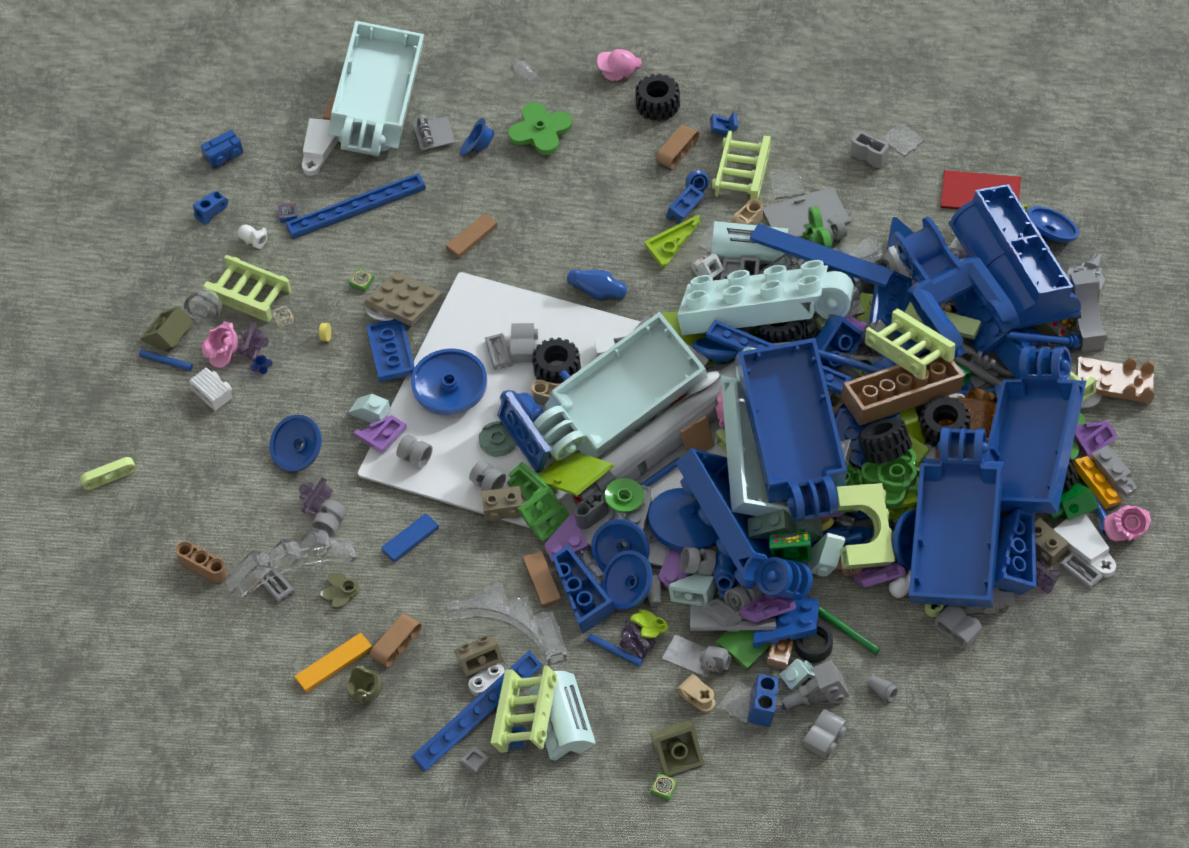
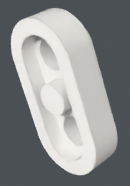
M498 663L475 674L468 683L471 694L479 696L505 672L504 667Z

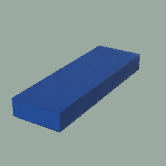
M425 513L382 546L381 550L395 563L437 531L439 525Z

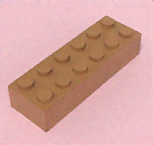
M941 357L926 366V375L923 380L900 365H896L843 383L841 400L859 426L928 403L932 399L937 400V397L941 396L943 398L960 392L964 374L953 360L947 362Z

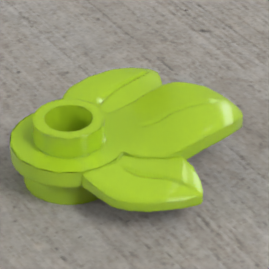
M640 609L639 613L634 614L630 618V621L643 627L640 635L644 638H656L663 635L668 629V624L664 619L656 617L647 610Z

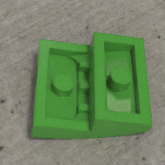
M550 486L544 487L517 508L524 521L541 542H544L553 535L570 516L564 504L559 503Z
M739 630L738 632L726 631L715 644L718 647L727 649L728 654L746 670L771 645V642L761 644V648H754L755 630Z

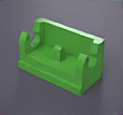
M520 462L508 474L510 479L507 481V484L510 487L520 486L521 497L526 501L548 486L541 477L523 462Z

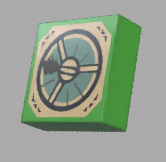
M357 269L350 279L349 285L366 292L375 278L373 274Z
M658 773L650 792L653 795L670 801L678 785V780Z

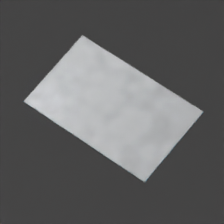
M675 635L662 659L705 677H708L710 671L703 669L702 662L699 661L702 650H706V647Z

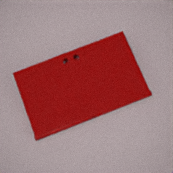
M944 170L941 208L959 209L964 204L973 200L975 190L1006 184L1010 185L1019 200L1022 177Z

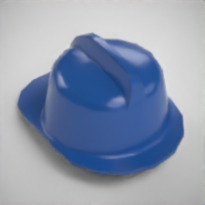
M484 118L476 122L471 133L464 141L460 149L461 155H466L472 149L484 150L490 145L494 131L486 126Z

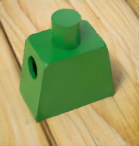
M1079 483L1071 486L1072 489L1065 491L1061 496L1058 514L1048 513L1050 518L1053 520L1062 516L1067 520H1072L1099 508L1092 490Z

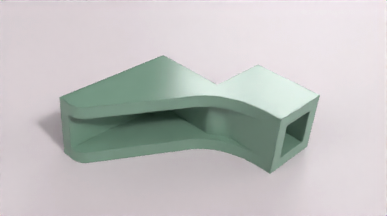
M782 509L748 518V531L751 539H770V534L776 532L793 533L797 530L810 531L811 542L818 541L823 537L822 521L818 517L794 521L792 516Z

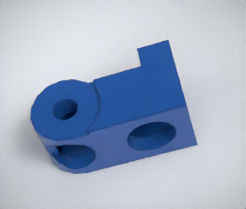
M213 191L193 204L194 217L206 225L211 222V217L227 207L229 201L218 191Z

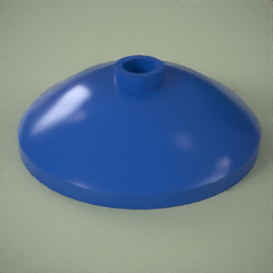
M1035 206L1031 207L1027 212L1045 240L1067 243L1076 240L1079 235L1077 226L1058 211L1047 207Z
M708 338L698 339L692 343L693 349L709 360H713L715 364H726V361L735 360L738 351Z
M299 414L288 416L281 420L272 432L269 446L271 457L284 470L291 472L304 470L316 460L321 449L322 436L318 425L311 418Z
M916 510L904 512L897 520L892 534V548L895 559L900 566L911 570Z
M613 519L605 522L597 529L592 539L591 549L593 557L603 571L608 562L622 551H636L644 555L647 560L649 559L650 544L646 534L638 525L629 520ZM621 542H626L627 547H624Z
M627 550L616 554L608 562L602 575L601 588L611 599L614 608L629 610L638 606L646 598L652 585L653 576L649 561L641 553Z

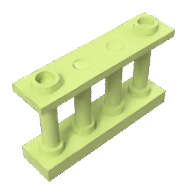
M728 131L727 138H723L722 148L724 150L717 178H713L712 189H715V197H719L720 189L748 192L750 200H758L771 149V136H764L762 143L755 144L733 141L732 131ZM732 147L758 151L759 156L748 157L729 153ZM727 161L753 164L756 170L726 168ZM724 175L751 178L753 182L752 184L749 183V185L724 182L723 177Z
M226 255L224 258L227 270L217 283L213 284L207 281L203 286L206 298L269 323L272 319L270 305L281 290L287 293L291 292L289 279L243 262L237 257ZM234 271L242 274V277L232 290L223 288ZM249 278L258 281L248 296L238 294ZM265 284L274 287L264 302L260 303L254 300Z
M899 309L892 312V324L877 333L869 327L866 328V345L922 380L925 379L926 366L937 358L941 357L947 362L954 359L955 343ZM896 330L903 334L894 341L885 338ZM910 339L917 342L916 345L907 351L900 347V345ZM924 348L932 352L923 359L914 356Z
M544 666L542 676L521 678L512 669L505 670L491 738V744L500 753L508 752L509 744L513 741L530 740L539 749L544 748L555 686L557 684V674L549 666ZM540 685L538 695L519 696L521 687ZM537 703L535 713L515 715L518 705ZM533 722L530 732L512 733L514 723Z

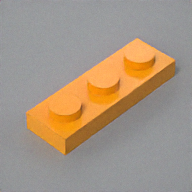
M1088 456L1073 461L1077 473L1105 509L1118 506L1122 502L1116 490L1113 489Z

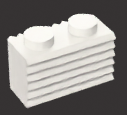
M204 368V370L189 380L191 390L214 411L233 398L231 386L226 381L223 383L215 371L211 372Z

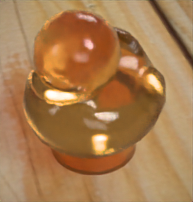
M974 388L965 396L966 405L975 412L983 410L995 400L993 392H986L981 388Z

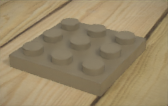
M396 271L365 299V306L412 327L442 298V292Z

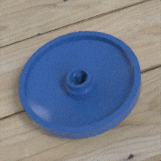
M454 348L441 349L428 354L419 361L411 376V387L416 401L426 410L442 415L459 414L474 407L483 398L488 383L486 369L480 359L468 351Z
M683 488L670 489L659 494L649 507L648 527L653 536L670 549L682 552L685 547L698 548V550L711 549L716 546V540L719 538L714 528L705 524L700 518L698 510L701 506L697 499L690 496Z

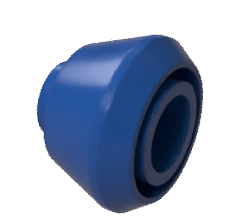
M701 170L689 173L685 179L686 188L691 184L703 193L709 185L707 174Z

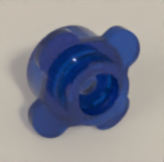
M264 355L256 356L250 368L252 371L266 374L268 372L267 369L272 365V360L267 359Z

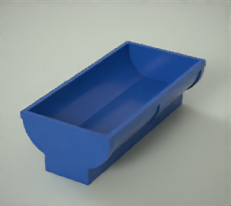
M1006 184L975 190L973 200L960 207L948 224L968 257L975 256L981 259L1013 304L1019 317L1020 325L1012 330L1080 316L1081 303L1077 296L1072 293V283L1010 185Z

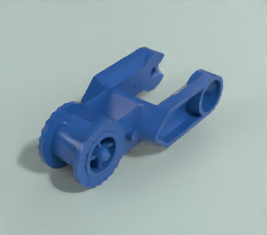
M928 216L923 218V229L905 238L899 232L892 235L894 247L903 266L909 272V275L912 276V279L915 280V283L906 291L923 324L955 343L954 359L966 352L961 345L964 341L958 329L940 307V305L973 289L1002 333H1006L1020 325L1019 317L1013 304L981 259L975 256L959 259L957 256H954L948 248L942 232L935 225V222L932 221V218Z

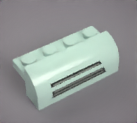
M714 221L711 254H717L720 261H723V258L741 259V257L760 258V264L785 266L786 253L750 241V236L757 225ZM770 227L788 233V228Z
M554 671L557 674V684L555 686L547 727V738L545 740L549 757L554 761L569 751L582 754L596 744L575 676L566 671ZM540 685L530 688V695H538Z

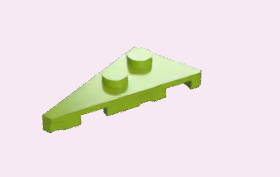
M698 214L644 241L645 248L662 269L667 267L701 223L700 215Z

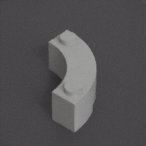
M1093 270L1070 273V282L1073 285L1072 293L1077 296L1081 303L1080 316L1073 317L1078 331L1076 334L1081 337V351L1104 350L1105 341L1108 340L1106 330H1103L1097 296V289L1100 288L1099 278L1095 277Z

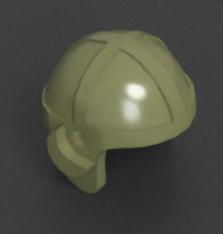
M357 666L352 669L346 685L347 692L352 699L360 703L377 699L383 687L379 674L373 670L364 669V666Z

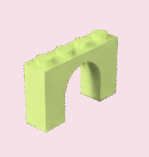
M882 483L836 487L838 511L860 510L871 518L874 525V536L870 543L846 545L840 549L842 568L888 566L893 563L895 555L891 542L892 530L889 528V511L885 505L886 491L883 489Z

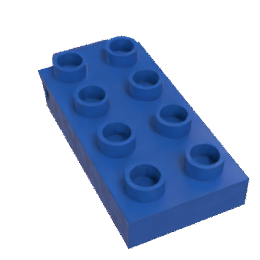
M816 338L738 352L735 360L768 502L787 501L794 521L837 514L838 495L835 488L846 486L847 468Z
M1025 346L1021 351L1019 359L1021 378L1002 380L988 439L989 450L986 453L985 461L1004 462L1000 511L1014 512L1017 509H1021L1031 513L1058 514L1087 381L1069 380L1071 357L1067 347L1050 349L1048 346H1044L1041 349H1036L1034 346Z
M942 427L940 441L937 444V449L940 451V459L924 458L920 465L909 598L911 603L993 608L1004 462L985 461L986 453L989 450V445L986 443L985 429L970 430L966 428L951 429V427Z
M691 448L675 463L683 476L680 481L681 486L690 496L697 499L701 506L698 510L700 518L705 524L714 528L719 537L716 540L718 549L726 557L731 558L736 565L737 570H735L734 575L737 581L746 589H752L757 584L759 589L769 596L790 600H801L806 597L811 591L813 584V575L810 568L806 564L794 560L771 557L770 539H751L749 537L748 518L755 516L732 512L727 457Z

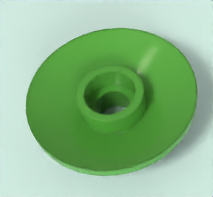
M628 478L616 479L607 486L605 500L608 506L615 511L632 512L642 505L644 490L635 480Z

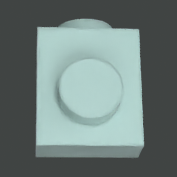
M800 659L794 660L779 674L793 691L808 678H815L813 666L808 661Z

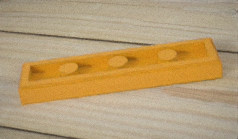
M359 633L295 675V680L308 693L370 652L373 647L364 635Z

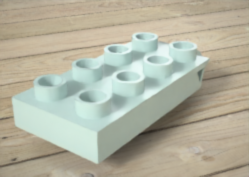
M355 21L331 112L328 135L337 137L341 142L342 150L379 156L380 151H387L390 148L398 149L423 48L424 34Z
M821 260L808 261L801 265V269L788 271L784 265H775L765 269L764 274L751 276L747 270H738L728 274L727 279L713 281V277L710 275L698 276L690 281L691 284L687 285L677 314L681 334L689 335L707 332L714 320L733 328L811 319L814 311H817L821 317L827 320L831 314L844 317L848 314L851 306L854 285L852 280L842 272H827L828 265L824 266Z
M658 312L553 389L550 399L544 405L547 411L541 414L533 424L550 447V453L557 461L567 458L578 450L582 454L598 458L706 378V368L664 316Z
M746 347L743 349V351L752 350L756 348ZM736 366L737 378L721 375L732 512L760 516L784 509L791 515L787 501L768 502Z

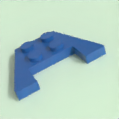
M839 408L835 422L840 441L851 439L849 446L851 447L852 454L849 462L860 470L867 462L858 441V435L864 428L880 420L899 419L901 412L859 426L848 408Z
M809 597L794 600L795 609L777 616L776 630L754 631V648H761V644L770 642L771 645L778 644L779 640L787 638L795 640L816 635L819 600Z

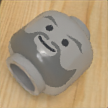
M709 645L705 651L702 650L699 661L702 662L704 670L721 674L729 669L731 655L728 654V650L725 648Z

